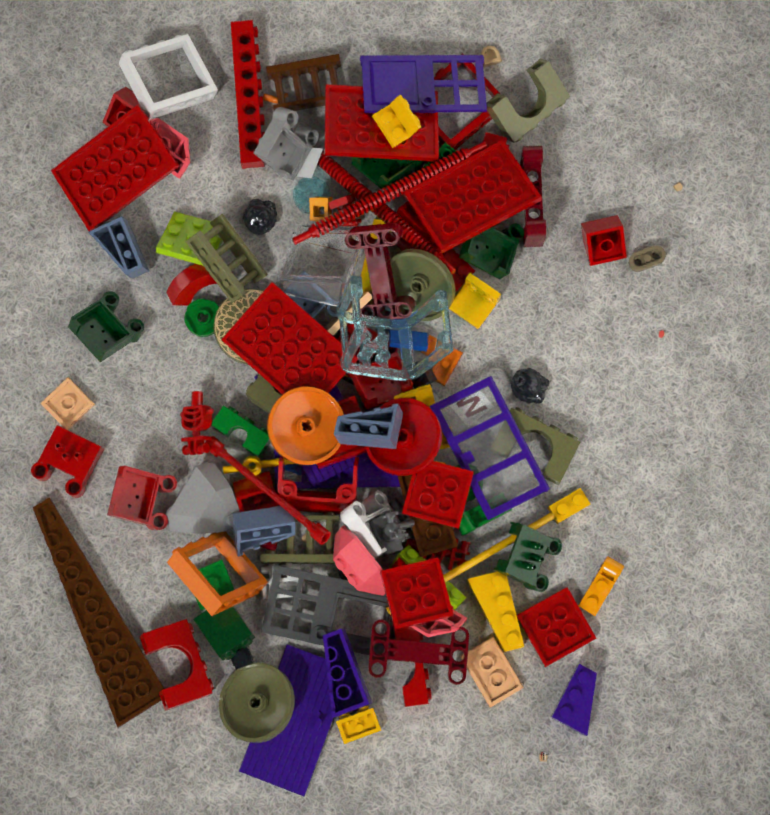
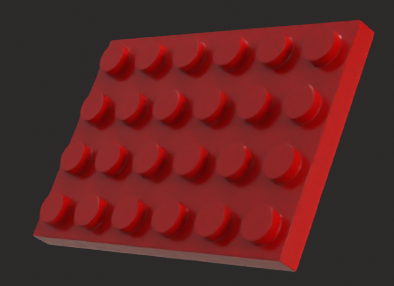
M326 84L324 155L438 162V112L413 113L419 118L421 128L410 138L392 148L372 117L375 113H364L363 86ZM435 91L436 105H438V91Z
M137 104L53 168L51 172L88 231H92L100 227L180 166L142 107Z
M503 140L404 191L406 200L442 254L542 201V196Z
M273 282L270 283L221 339L282 395L299 387H314L329 394L359 360L357 356Z

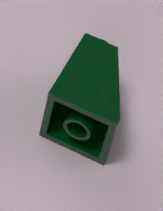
M235 606L214 616H211L206 610L193 619L219 658L223 661L233 658L237 654L236 651L240 648L248 647L252 644V640L256 638Z

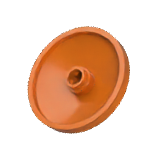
M314 387L295 388L279 397L272 406L267 421L268 436L274 449L286 460L299 465L317 464L330 458L341 446L334 436L337 417L344 414L338 402L327 392ZM303 423L307 425V430H303Z

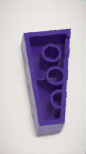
M341 628L323 635L332 718L372 704L346 630Z

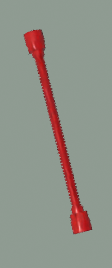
M211 436V441L205 442L210 445L209 452L225 459L284 510L295 517L307 528L310 536L320 545L325 544L331 536L330 531L320 523L315 524L302 515L290 503L230 455L224 448L225 445L215 436Z

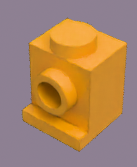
M314 196L309 198L310 221H318L320 223L319 220H324L325 217L332 214V209H330L328 202L333 201V197ZM321 207H324V213H321Z

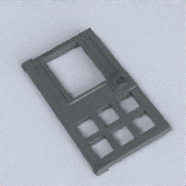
M275 564L261 632L324 646L323 635L336 631L332 630L339 597L389 607L386 594L381 596L357 591L348 580ZM281 575L299 578L296 591L279 588ZM304 579L321 583L318 596L301 593ZM278 593L294 597L292 610L275 607ZM299 598L316 601L314 615L297 612ZM273 612L290 615L288 629L271 626ZM389 614L387 622L390 625V639L393 621L391 615ZM295 617L312 620L310 634L293 630ZM347 633L353 652L370 655L371 638ZM378 643L374 646L373 650L376 654H382L385 651V647L383 644Z

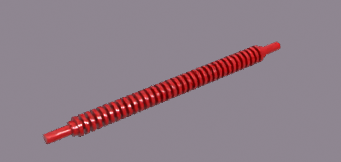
M483 141L470 149L461 148L460 151L457 150L455 153L447 155V158L443 157L438 162L436 161L434 164L432 163L422 168L421 171L418 170L416 173L414 172L412 175L410 174L400 179L399 182L396 181L394 184L386 186V189L382 188L377 193L374 192L372 195L364 197V200L360 199L355 204L352 203L350 206L342 208V211L338 210L337 213H333V216L331 214L325 217L324 220H319L320 223L317 221L315 224H311L307 231L292 238L294 245L310 237L319 238L320 234L323 236L325 233H329V230L333 231V227L337 229L338 226H342V223L346 224L351 219L354 220L356 217L364 215V212L368 213L373 208L376 209L378 206L386 204V201L390 202L395 197L398 198L400 195H404V191L488 148L486 142Z
M322 151L317 163L321 169L357 200H364V197L372 195V192L341 167L333 158L324 155V151ZM382 204V206H378L376 209L373 208L371 212L384 221L385 224H399L403 229L402 238L413 248L435 255L447 266L452 275L456 272V269L444 259V256L435 245L424 238L423 235L417 232L416 229L410 226L388 205Z

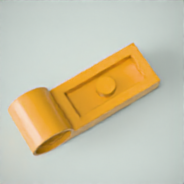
M607 556L578 606L596 616L621 574L624 565Z

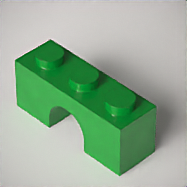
M223 405L212 421V428L227 438L236 429L245 430L247 438L242 445L243 448L260 459L271 443L268 431L263 427L259 429L254 426L255 422L245 416L243 419L238 415L239 412L233 407L229 406L227 408Z

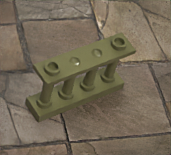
M221 214L210 222L213 227L205 234L200 230L185 242L231 303L247 293L244 289L246 284L251 280L257 283L268 274L225 216ZM218 234L224 244L215 250L209 240ZM227 250H230L236 259L226 265L220 256ZM241 265L247 274L238 281L232 271Z
M325 512L324 515H304L311 522H326V529L331 532V536L326 542L324 554H316V551H314V539L306 528V551H304V554H296V551H294V535L287 538V551H285V554H277V551L267 549L265 554L260 555V562L262 564H286L287 562H292V564H335L333 561L334 522H340V517L336 516L335 512Z

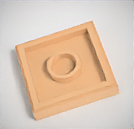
M69 377L40 403L66 430H69L95 405Z

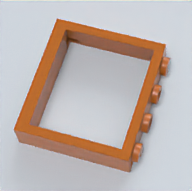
M226 531L212 533L206 538L201 537L196 542H189L182 548L177 547L172 551L173 554L167 561L168 565L211 616L258 595L268 584L266 578L244 552L242 556H237L234 541ZM215 546L245 581L246 585L220 596L188 557Z

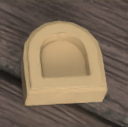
M486 46L481 51V55L484 57L483 67L502 61L499 51L494 46Z

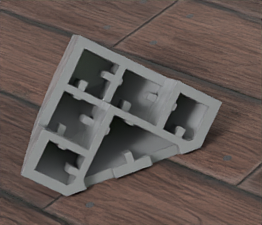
M213 461L195 466L188 482L184 483L178 492V498L173 506H170L166 512L168 531L206 534L233 529L232 513H239L240 511L231 486Z

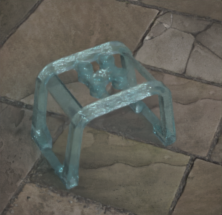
M351 276L336 307L337 317L340 321L342 345L340 361L342 370L356 375L406 381L418 378L453 352L446 291L438 290L408 318L393 320L362 315L360 309V298L363 295L362 277ZM351 300L353 313L346 311ZM441 310L443 331L437 337L435 350L415 366L411 327L415 326L431 312H439ZM347 323L354 324V331L349 342ZM367 326L377 328L378 335L372 341H370L372 335L368 331ZM385 329L398 330L402 370L388 368V360L391 358V354L388 351L389 336L385 333ZM359 346L360 352L357 357L359 361L363 362V365L351 362ZM373 353H378L375 361L381 367L371 366L370 358Z

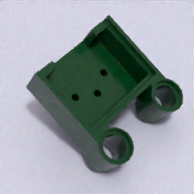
M353 157L352 165L380 189H386V186H390V184H394L396 181L399 182L400 179L410 174L412 175V173H416L418 170L421 171L424 161Z
M513 223L501 232L491 227L463 242L459 258L500 280L510 273L519 240L524 236V230L517 223Z
M113 291L105 292L101 299L72 316L68 328L99 362L110 357L129 343L137 342L144 330V323L140 319H130L127 326H125L115 316L114 312L119 303V296Z
M510 522L512 525L509 533L517 535L508 561L499 559L496 568H493V570L523 583L527 589L544 592L549 586V579L546 575L538 574L541 563L544 561L545 553L558 555L562 550V542L559 538L546 536L524 524Z

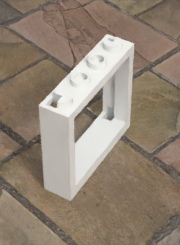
M188 34L183 36L177 35L166 41L160 40L150 46L144 45L134 51L127 50L122 54L119 61L127 81L149 120L212 100L218 91ZM183 48L203 87L153 103L133 63Z

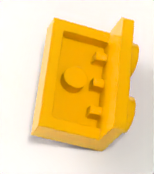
M369 706L357 709L358 713L352 716L350 712L338 716L339 720L336 721L344 744L381 731L374 708L369 709Z

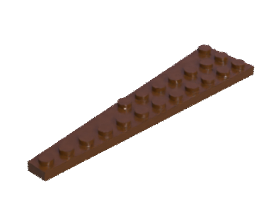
M47 498L34 506L33 510L52 555L54 565L59 573L61 583L64 586L81 635L86 643L88 653L93 661L95 671L100 679L117 728H120L161 702L159 692L165 688L51 498Z

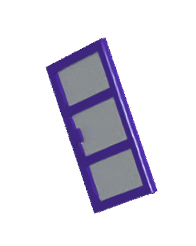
M492 376L430 406V409L436 414L440 422L442 433L460 468L474 471L470 487L487 521L550 490Z

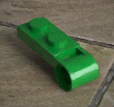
M501 493L487 502L492 510L508 501L504 494ZM480 505L469 511L463 512L458 530L461 536H464L512 511V509L487 521Z

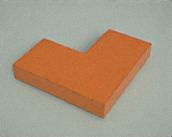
M431 335L428 337L427 352L420 351L436 360L432 368L437 378L435 382L443 386L446 385L463 352Z

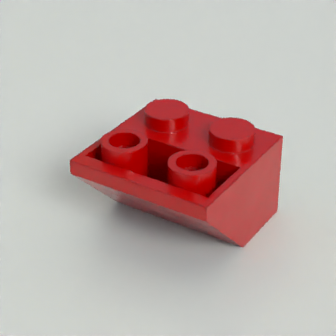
M270 471L256 475L275 491ZM248 478L232 482L240 512L280 506L248 480Z

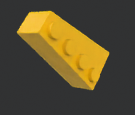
M494 572L468 578L466 581L503 652L524 648L507 576Z

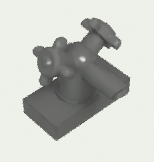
M387 511L381 517L371 519L369 522L381 549L384 547L387 549L383 553L384 557L400 553L403 550L401 542L408 536V533H403L402 530L413 527L415 524L413 519L399 523L395 522L396 515H399L398 511Z

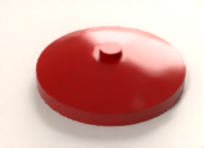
M398 398L380 406V409L392 407L393 404H399L403 412L396 449L365 446L372 462L384 472L396 476H408L422 471L434 460L441 446L442 429L436 414L426 404L411 398Z

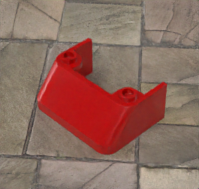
M280 456L278 495L298 511L335 512L340 514L342 510L354 501H357L359 457H355L353 483L341 484L337 488V492L334 493L297 490V485L294 481L284 479L285 458Z

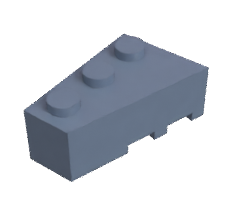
M121 216L88 232L130 278L134 279L149 272L131 225L124 217Z
M393 404L392 407L380 409L379 407L375 408L374 411L365 413L361 411L338 416L334 436L340 444L396 449L403 412L399 404Z
M281 506L232 513L233 539L238 557L242 556L246 550L252 548L257 550L261 548L260 545L271 541L273 544L295 535V519Z

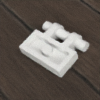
M287 562L286 565H280L301 570L300 563L292 564V562ZM275 564L261 567V573L269 574L270 578L266 579L268 584L263 588L264 600H267L269 597ZM291 576L281 578L279 588L296 591L299 578ZM278 593L276 599L291 598L293 596Z

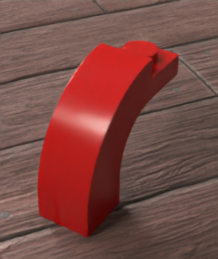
M194 264L184 269L173 279L166 293L172 305L188 306L200 289L217 283L204 266Z

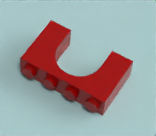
M187 619L142 633L140 636L146 655L166 648H175L182 651L189 660L190 673L188 678L183 683L159 692L165 711L210 696L214 689L212 680L207 678L205 672L207 671L206 663L204 660H201L199 655L201 652L199 643L195 642L193 638V626L191 623H188Z

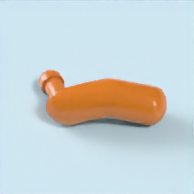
M266 93L263 95L264 101L278 104L277 97ZM284 93L285 99L288 97V93Z

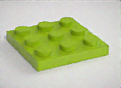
M174 211L156 246V253L203 266L185 241L200 230L203 234L213 228L210 224L211 221ZM217 234L209 242L216 250L221 246L223 240Z

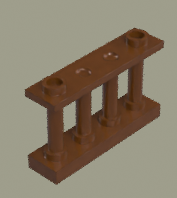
M339 54L267 66L268 80L272 79L274 81L278 104L273 105L274 111L278 107L298 111L325 106V96H322L318 73L322 70L329 71L331 85H339L336 72L341 67ZM301 74H311L315 98L304 99L300 81ZM290 76L293 78L296 101L286 103L282 79L283 77Z

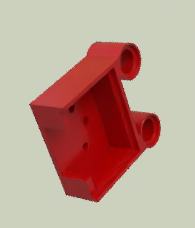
M385 342L381 346V360L362 366V357L353 353L359 360L346 375L352 379L366 410L394 400V396L413 390V382L398 354V348L389 347V342Z
M57 425L38 462L34 463L31 467V474L39 481H47L51 477L50 466L74 477V479L67 481L65 490L70 496L80 498L85 493V485L104 449ZM45 467V474L38 476V469ZM74 484H79V491L72 493L71 487Z
M119 466L107 516L146 525L150 530L166 528L168 524L167 516L163 513L152 512L157 491L167 493L176 489L177 481L172 475L161 476L128 466ZM165 479L169 483L167 489L163 487V481ZM156 516L159 518L158 526L154 525V518Z

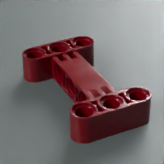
M542 145L523 146L520 166L527 176L532 175L537 178L532 183L542 196L541 167L543 163ZM542 199V201L524 210V247H543L546 219H543ZM536 212L539 217L531 218L529 213Z
M397 223L356 226L345 237V244L348 248H364L373 298L358 311L359 317L364 321L408 318L416 307L413 297L407 295L397 296L388 246L395 245L403 235V229ZM389 231L394 232L396 237L390 236ZM370 233H374L378 239L372 238ZM352 235L357 236L359 241L354 240ZM402 304L407 305L409 309L403 308ZM384 306H388L391 311H387ZM365 307L370 308L372 312H368Z
M382 619L377 620L372 626L369 673L374 678L384 676L387 660L448 665L447 677L449 682L453 685H460L466 679L469 632L465 627H460L457 630L465 633V640L461 642L455 639V632H452L450 645L389 639L390 625L388 622ZM378 624H384L387 627V631L384 634H378L375 631V627ZM378 643L383 644L385 647V651L382 654H376L373 650L374 646ZM458 650L464 654L463 660L459 662L453 658V653ZM375 663L383 666L381 674H374L372 672V666ZM458 670L461 672V681L456 682L452 680L451 674L453 671Z

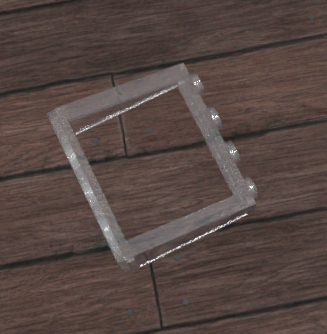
M299 225L297 232L292 234V246L287 248V260L284 259L282 262L281 270L283 272L278 274L276 284L287 295L346 309L364 248L350 249L345 244L346 235L356 226H338L337 229L333 227V231L329 230V233H325L323 236L320 234L319 238L310 237L302 241L350 253L343 276L290 275L301 244L300 242L294 245L292 238L311 227V225ZM352 235L354 240L359 241L357 236Z

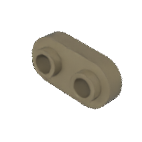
M657 245L635 252L629 258V267L635 272H641L658 266L665 260L666 252L661 246ZM657 254L659 258L654 259L652 255ZM639 260L641 265L637 266L635 261Z

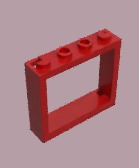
M451 63L445 69L443 67L439 69L435 74L434 80H444L452 74ZM457 63V68L463 65L476 79V70L472 63ZM484 77L485 90L493 98L499 92ZM488 111L481 113L452 139L438 126L439 142L442 145L446 142L456 150L490 122L492 117Z

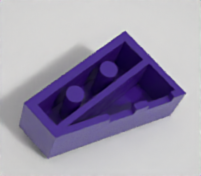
M578 664L551 718L584 736H588L597 673Z

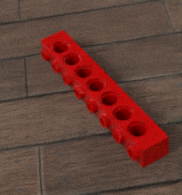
M253 20L231 22L241 166L242 169L265 167L264 162L254 154L255 150L249 149V146L252 144L258 145L259 139L265 133L262 132L261 126L265 125L264 114L260 112V108L264 107L263 96H259V90H262V81L258 79L261 66L260 61L256 59V55H260L259 44H255V38H258V28L254 26ZM244 39L250 40L247 44L241 43ZM244 57H251L249 61H243ZM246 74L253 75L250 79L244 78ZM249 91L254 93L251 97L245 96ZM249 109L255 110L253 114L249 115L246 113ZM250 127L257 128L254 132L247 131Z

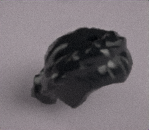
M252 199L242 218L247 229L255 235H263L269 232L277 221L276 205L269 200Z
M532 368L518 370L511 380V389L515 397L527 403L537 404L543 402L545 391L549 386V380Z

